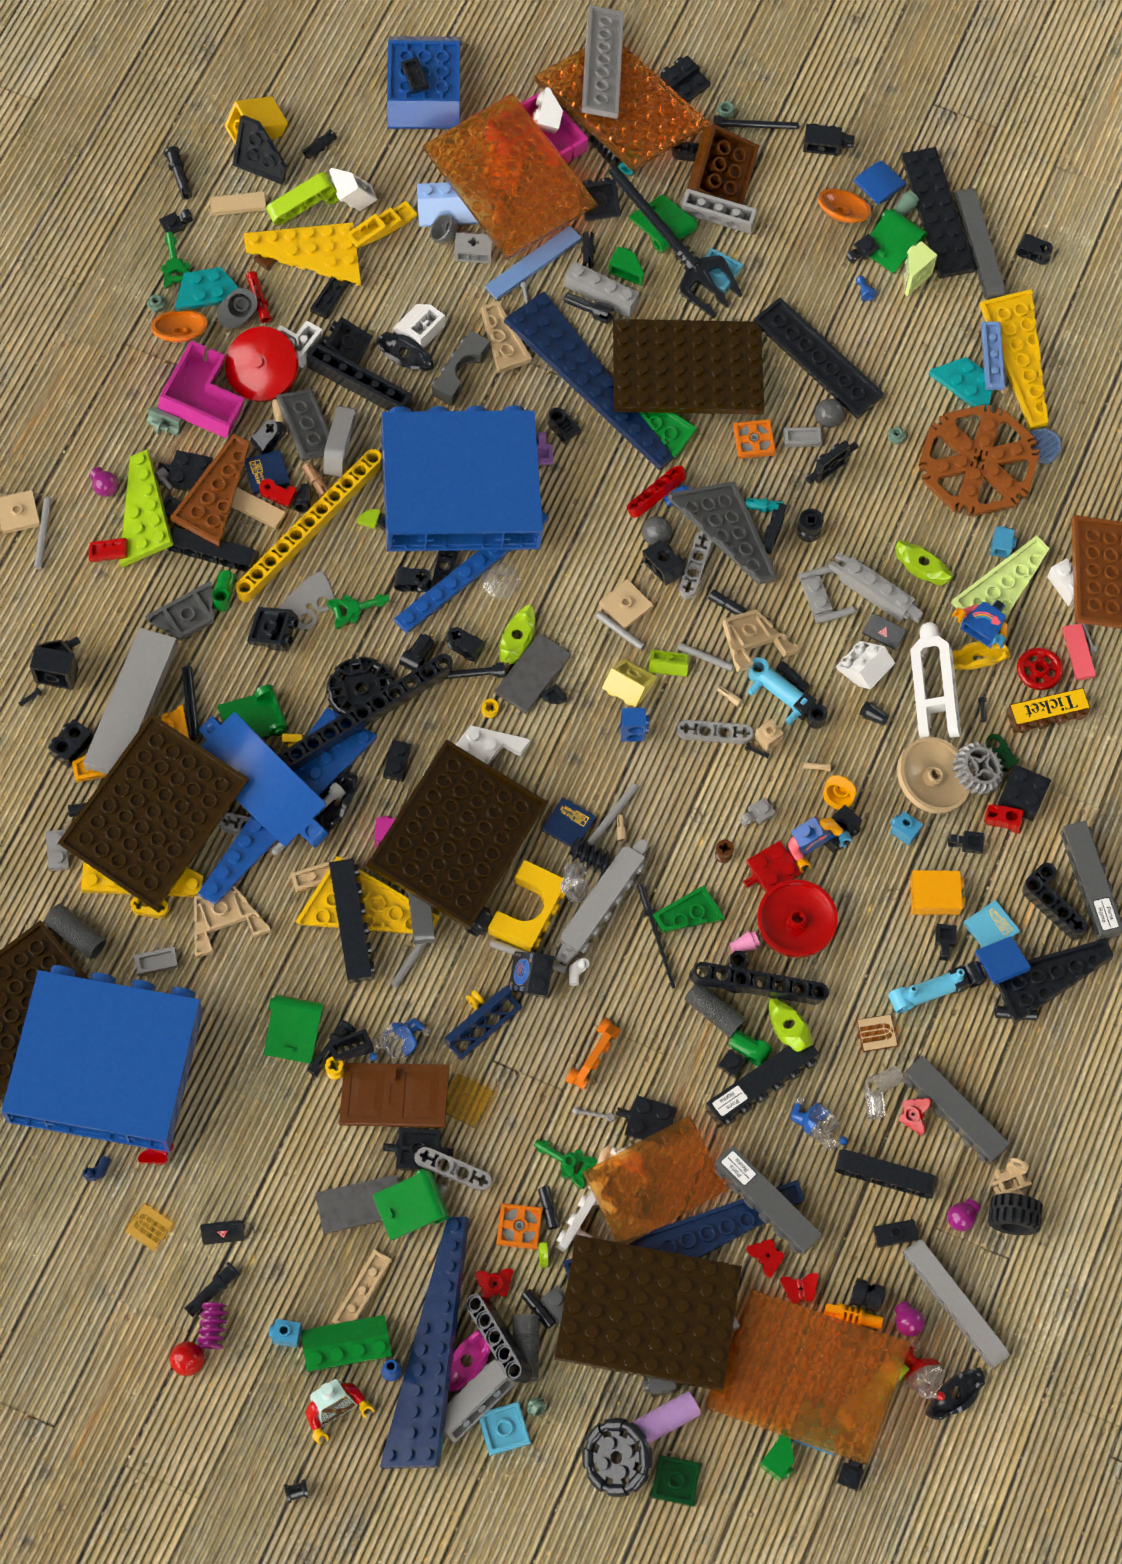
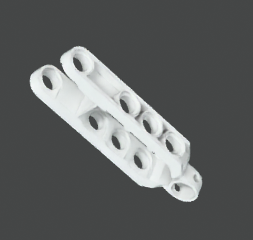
M927 622L921 626L920 639L910 650L920 738L931 737L930 714L946 711L950 738L961 737L953 650L949 647V643L941 638L938 626L932 622ZM937 646L940 650L944 696L927 699L926 693L928 689L925 685L924 677L926 671L923 667L922 657L928 651L927 647Z

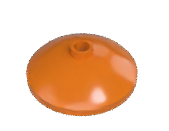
M829 188L821 191L818 196V203L821 209L838 222L860 223L867 220L870 216L871 208L868 203L852 192Z
M193 310L165 312L157 316L151 324L152 332L155 336L172 343L191 341L201 336L208 327L207 318Z

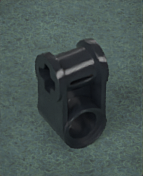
M1024 234L1015 251L1021 258L1031 260L1040 265H1046L1050 262L1053 246L1048 241L1041 240L1030 234Z
M556 407L550 410L548 426L562 443L567 445L570 439L581 434L578 424L563 409ZM553 418H559L561 420L555 421L553 420Z
M267 420L251 437L250 442L261 455L269 453L285 436L286 426L279 421Z
M396 568L395 590L401 592H427L430 590V573L426 569Z
M459 627L451 628L448 632V648L469 661H475L485 643L480 638L469 634Z

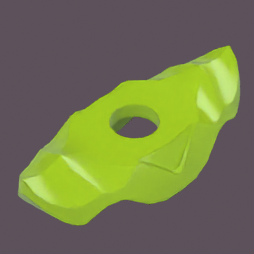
M903 540L897 541L895 548L896 557L911 574L921 580L932 582L937 586L944 585L952 579L953 574L935 555L918 545ZM919 558H927L929 560V564L921 565L919 563Z
M526 605L505 627L499 646L500 661L509 664L516 663L532 643L535 630V612L531 605ZM519 630L523 633V637L521 639H514L512 632Z
M771 998L769 1001V1014L773 1029L779 1040L797 1052L813 1045L810 1028L803 1017L787 1004ZM787 1021H795L792 1028L787 1029L784 1027Z

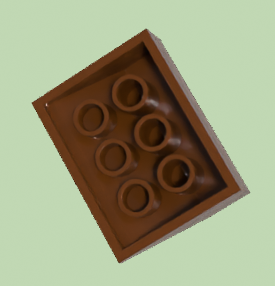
M716 124L703 129L687 189L743 205L760 145Z

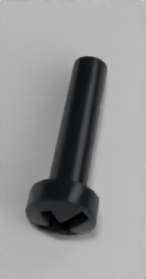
M37 687L35 692L18 702V704L23 706L37 695L41 696L42 691Z
M980 697L978 702L981 708V722H986L985 702H987V698Z
M749 742L745 746L746 751L750 750L767 759L770 755L751 746Z

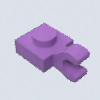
M538 432V465H553L552 444H546V432Z

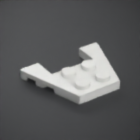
M470 725L455 745L489 765L503 747L521 756L530 745V740Z

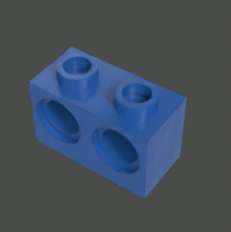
M622 708L620 720L621 742L644 741L645 734L649 733L650 718L649 715H646L645 708Z

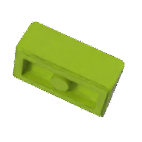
M651 650L649 672L686 677L689 654Z

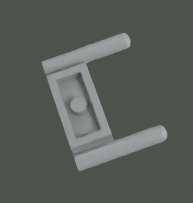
M828 566L798 574L816 624L856 613L854 606L832 611V606L820 578V575L834 572Z

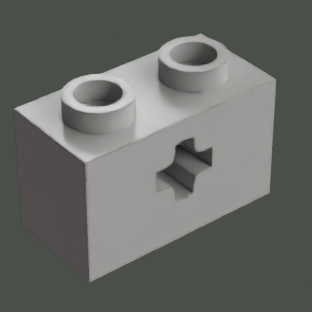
M468 232L456 233L454 261L491 264L493 235L486 233L471 234Z

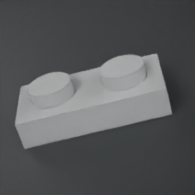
M66 829L46 832L49 872L69 869L68 851L57 844L66 832Z

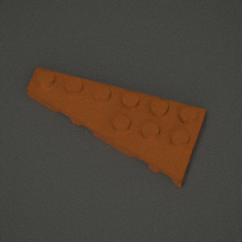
M235 434L230 437L170 516L171 521L220 546L249 451V441Z

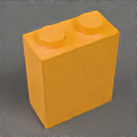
M912 870L910 876L911 914L960 915L962 908H965V896H962L961 890H964V878H961L960 871Z

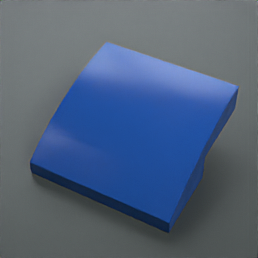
M882 160L867 168L853 181L878 205L889 200L892 194L904 189L906 185Z

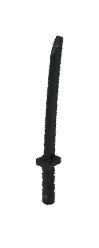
M639 884L637 888L642 899L644 917H649L670 985L674 989L676 987L653 918L655 909L651 907L645 884Z

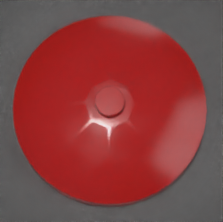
M267 326L250 328L236 337L228 349L225 360L226 375L232 388L241 396L255 402L272 401L276 399L278 394L286 393L294 383L299 367L298 353L293 342L281 331Z
M787 880L776 884L763 896L757 912L758 930L765 943L777 953L792 958L810 957L821 952L833 939L838 924L837 909L832 898L820 886L805 880Z

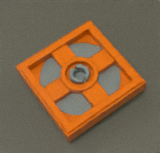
M770 419L733 423L738 459L776 455Z
M501 1203L496 1246L538 1250L543 1208Z

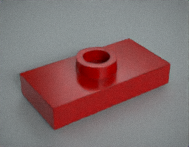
M120 538L90 542L89 561L99 562L127 558L128 540Z

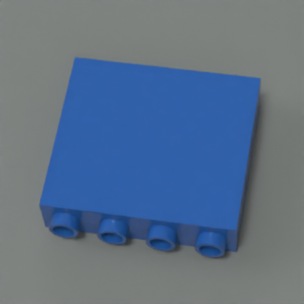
M513 405L504 408L502 411H487L482 406H471L465 411H449L446 407L435 406L427 411L411 412L407 407H394L389 412H382L381 444L387 552L540 549L543 524L534 410H524L521 406Z
M60 965L52 966L50 972L38 970L1 1111L7 1123L170 1153L203 1015L200 999H195L196 993L182 987H173L171 994L156 992L154 984L143 980H132L130 987L115 984L116 979L113 976L104 973H92L90 979L75 977L76 972L73 969Z

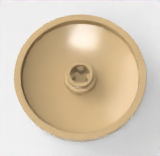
M935 737L920 738L908 745L899 757L897 764L899 784L906 797L924 811L935 814L953 811L967 799L970 793V789L964 790L965 786L963 784L958 785L959 778H954L957 773L952 771L953 767H955L952 762L959 750L951 743Z

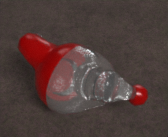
M912 1342L910 1347L904 1349L901 1354L903 1363L909 1368V1371L905 1374L907 1385L916 1391L921 1398L943 1401L945 1394L941 1391L938 1393L933 1391L939 1389L943 1383L944 1376L941 1364L934 1358L918 1359L914 1356L913 1352L919 1349V1345L916 1342Z

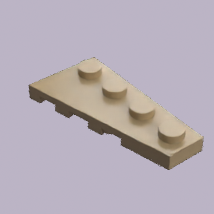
M499 301L483 305L481 307V314L488 339L490 340L498 374L531 363L532 358L520 337L504 323L507 315Z

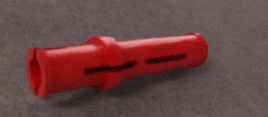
M250 271L246 274L250 290L257 298L256 310L258 311L261 323H268L272 320L268 309V300L264 297L257 272Z

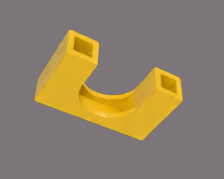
M524 860L515 876V884L536 893L541 898L544 908L536 918L529 921H520L497 911L488 927V934L516 948L533 952L534 949L538 950L542 942L540 937L543 932L546 933L551 925L549 920L552 915L555 916L560 908L558 903L561 898L564 899L569 888H567L566 879Z

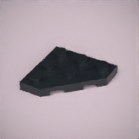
M242 115L239 121L232 165L276 183L283 184L287 170L285 161L260 121Z

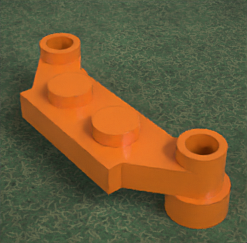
M605 1017L596 1030L602 1034V1037L581 1070L579 1071L573 1067L567 1075L565 1081L570 1085L574 1084L582 1090L585 1088L590 1080L586 1078L590 1070H596L601 1062L598 1059L602 1052L606 1054L612 1045L609 1040L611 1038L615 1040L621 1029L613 1025L612 1021Z

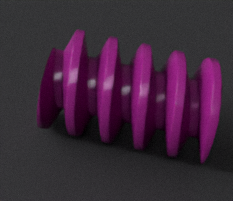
M208 1302L202 1304V1309L205 1311L201 1313V1317L204 1320H201L199 1325L203 1328L198 1330V1334L201 1337L197 1338V1342L201 1344L199 1345L200 1347L223 1349V1346L218 1344V1341L224 1340V1337L220 1336L219 1333L226 1331V1329L220 1327V1324L227 1323L226 1320L221 1318V1316L228 1315V1312L222 1310L224 1307H227L226 1305Z

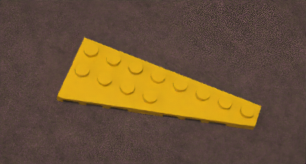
M1032 289L981 301L979 305L986 322H1000L1004 368L1029 430L1048 425Z

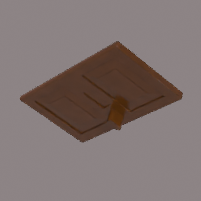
M344 1063L338 1124L340 1126L445 1128L450 1065Z

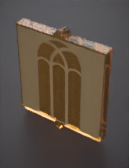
M891 1014L856 1020L859 1033L857 1037L860 1039L863 1053L898 1047L895 1034L897 1029L894 1028Z

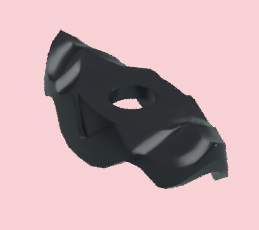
M390 332L382 333L377 339V345L390 360L400 366L415 370L429 371L433 369L432 358L414 339L403 334H393ZM403 348H409L410 354L406 358L400 356V351Z
M350 772L338 774L334 782L340 785L346 792L342 797L344 801L341 806H335L336 800H333L317 816L318 823L329 833L346 814L354 798L358 782V775ZM329 785L325 790L321 798L322 800L328 795V791L330 790L329 787L331 785Z
M980 1367L968 1369L950 1378L936 1392H943L945 1399L939 1401L935 1394L925 1410V1415L935 1420H942L949 1415L963 1412L974 1403L978 1391L985 1385V1375ZM957 1386L960 1389V1395L958 1398L953 1399L950 1396V1390Z

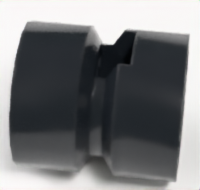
M811 508L804 510L800 514L797 535L802 541L814 542L820 537L824 522L820 511Z
M857 1277L849 1304L858 1307L865 1305L867 1310L878 1313L885 1292V1286L876 1283L869 1285L867 1280Z

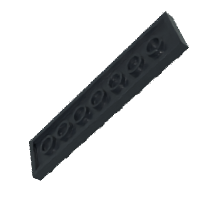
M932 147L901 153L902 164L911 192L919 198L916 208L922 227L927 232L928 246L937 254L935 268L939 279L973 273L975 266L937 148Z
M778 298L753 319L773 342L839 401L856 419L884 397V393L783 299Z

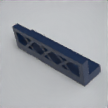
M504 986L445 1036V1044L460 1060H463L522 1009V1006L511 996V990ZM508 1000L515 1007L511 1012H501L502 1005ZM498 1015L499 1021L495 1025H486L487 1017ZM475 1028H484L483 1036L480 1038H471V1031ZM459 1041H468V1048L463 1053H460L455 1045Z

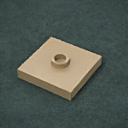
M32 490L0 497V525L3 534L40 526Z
M628 579L599 601V605L625 630L653 608V604Z

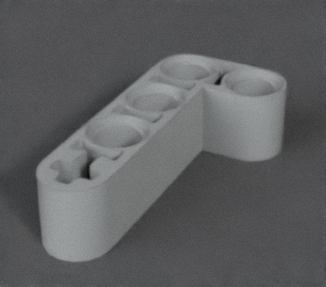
M337 406L324 451V475L342 477L344 475L346 453L356 419V408Z

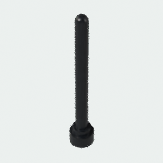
M714 115L713 124L722 128L747 127L797 130L800 127L797 122L725 119L722 115Z
M497 662L496 665L486 668L455 670L444 679L484 675L503 678L505 677L504 662ZM429 673L423 674L426 678L432 677Z

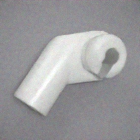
M580 958L570 965L569 985H579V975L589 967L588 959Z

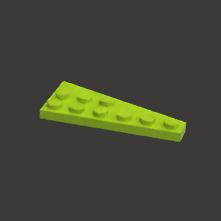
M147 449L130 456L122 538L128 540L127 558L120 559L119 565L122 568L174 545L151 454Z

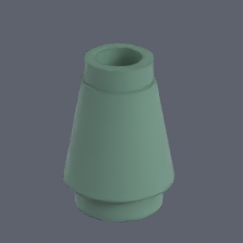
M911 191L903 193L894 210L904 216L917 206L919 198Z

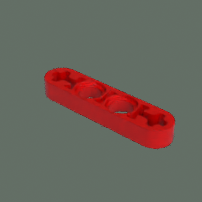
M679 465L671 468L629 502L626 507L629 515L633 518L643 515L682 483L687 477L684 467Z

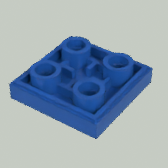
M1012 936L975 950V955L994 985L1030 971L1029 963Z

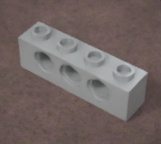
M691 189L686 190L681 205L682 210L690 216L749 234L752 233L757 218V209Z

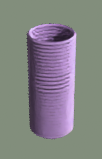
M687 1391L685 1394L677 1396L672 1401L670 1400V1402L668 1401V1403L666 1402V1404L664 1403L659 1408L634 1420L633 1423L643 1430L647 1436V1443L650 1444V1442L652 1443V1441L654 1442V1440L656 1441V1439L658 1440V1438L663 1437L667 1432L670 1433V1431L672 1432L676 1428L701 1416V1412L695 1399Z

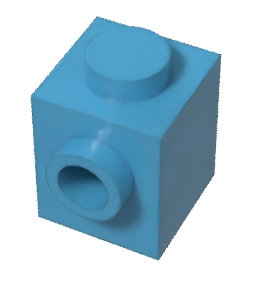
M1004 526L996 527L993 533L990 555L1008 558L1011 550L1015 549L1016 546L1015 530Z
M903 811L900 816L896 815L891 821L890 825H892L890 833L910 846L921 832L923 824Z
M275 1319V1324H271L269 1330V1337L272 1338V1343L298 1348L302 1329L301 1323Z

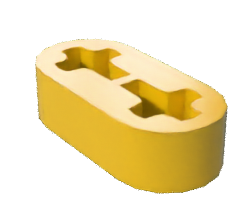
M136 897L131 900V909L138 916L162 919L169 913V906L165 900L161 904L163 909L160 913L149 906L145 907L147 905L144 903V906L137 909L136 905L141 901Z

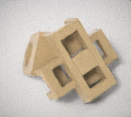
M1011 1158L1005 1169L1000 1171L995 1169L994 1174L997 1181L992 1182L995 1194L1015 1193L1023 1195L1021 1190L1030 1187L1032 1184L1031 1181H1027L1025 1176L1029 1165L1022 1160Z

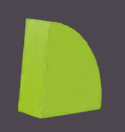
M371 509L362 513L357 520V524L376 529L381 510Z
M544 1242L538 1246L539 1263L541 1268H548L547 1242Z

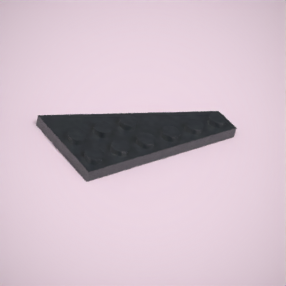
M1106 938L1027 960L1031 967L1030 971L997 984L1014 1025L1113 959V952Z

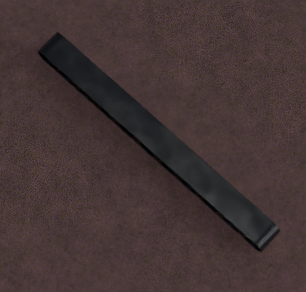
M448 654L438 655L277 755L293 771L299 769L448 677L452 672V657ZM445 663L448 667L442 668L439 665ZM429 673L432 677L426 678L423 674ZM413 683L416 687L410 688L407 684ZM397 693V694H399L400 696L397 697V698H394V697L391 696V694ZM376 703H381L384 706L381 708H377L374 705ZM365 713L367 717L361 718L358 714ZM344 723H348L351 725V727L344 728L341 725ZM328 733H332L335 736L333 738H327L325 735ZM315 743L318 747L310 748L308 745ZM298 753L302 757L295 759L292 755Z

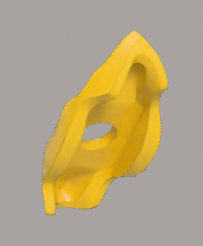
M977 641L969 643L959 650H953L954 668L961 670H974L992 666L1011 656L1005 643L1002 649L996 643L990 649ZM976 656L983 657V659H979L976 661L973 660V658Z

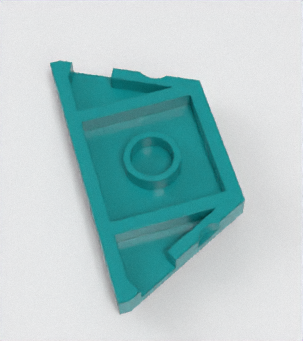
M221 267L186 272L183 275L176 300L175 312L220 305L231 292L239 287Z
M964 357L929 371V376L971 407L985 405L984 412H986L992 390H986L984 370L970 359Z

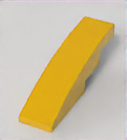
M404 201L394 209L390 207L378 216L376 214L372 215L348 232L346 236L357 248H360L401 228L416 218L417 212L407 201Z

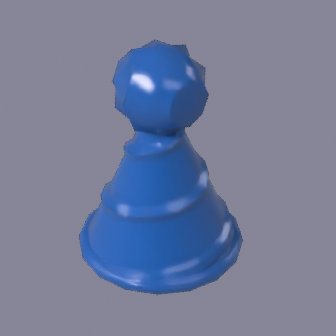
M862 275L858 276L856 282L861 287V301H872L878 293L877 290L865 283V277Z

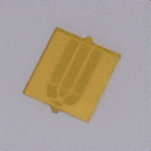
M144 1203L138 1212L132 1215L133 1219L124 1229V1232L154 1252L160 1242L166 1239L165 1235L174 1225V1222Z

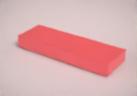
M1082 623L1063 626L1062 631L1075 680L1095 678L1096 674Z

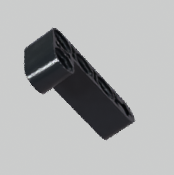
M1043 863L1026 879L1022 887V893L1069 938L1079 940L1087 929V922L1049 886L1054 880L1057 870L1053 864ZM1042 872H1048L1050 877L1043 876ZM1028 885L1036 886L1037 890L1030 889ZM1043 898L1050 899L1051 904L1045 903ZM1058 912L1065 913L1066 917H1060Z

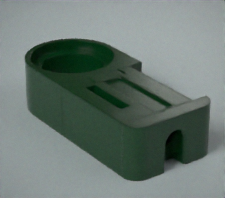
M991 734L987 737L985 742L986 748L991 747L989 745L990 740H997L1000 744L998 748H992V752H998L996 757L1002 759L1000 765L1004 766V772L1010 771L1015 764L1018 765L1020 759L1016 760L1014 754L1007 747L1008 744L1000 735Z

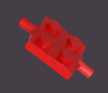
M778 841L746 860L747 865L751 869L752 876L744 880L743 884L748 888L757 882L767 892L778 883L794 880L801 875V872L795 864L792 853L785 849L781 841Z

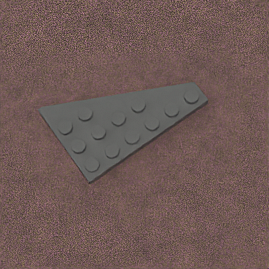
M735 481L669 494V501L757 584L773 582L777 579L775 570Z

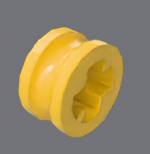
M491 698L484 700L481 706L483 716L486 718L495 717L499 711L498 702ZM487 705H489V707L493 705L494 711H487Z
M473 990L470 996H466V1000L477 1010L485 1002Z

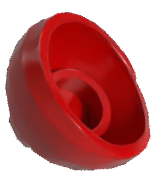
M187 1341L173 1348L169 1361L172 1369L177 1374L191 1376L202 1369L205 1355L200 1346Z

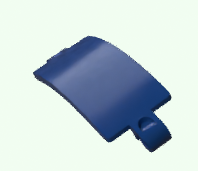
M232 713L223 724L214 716H211L198 729L207 739L201 745L202 748L250 780L236 800L282 845L288 846L299 834L314 848L318 847L330 833L314 819L326 807V803L237 713Z

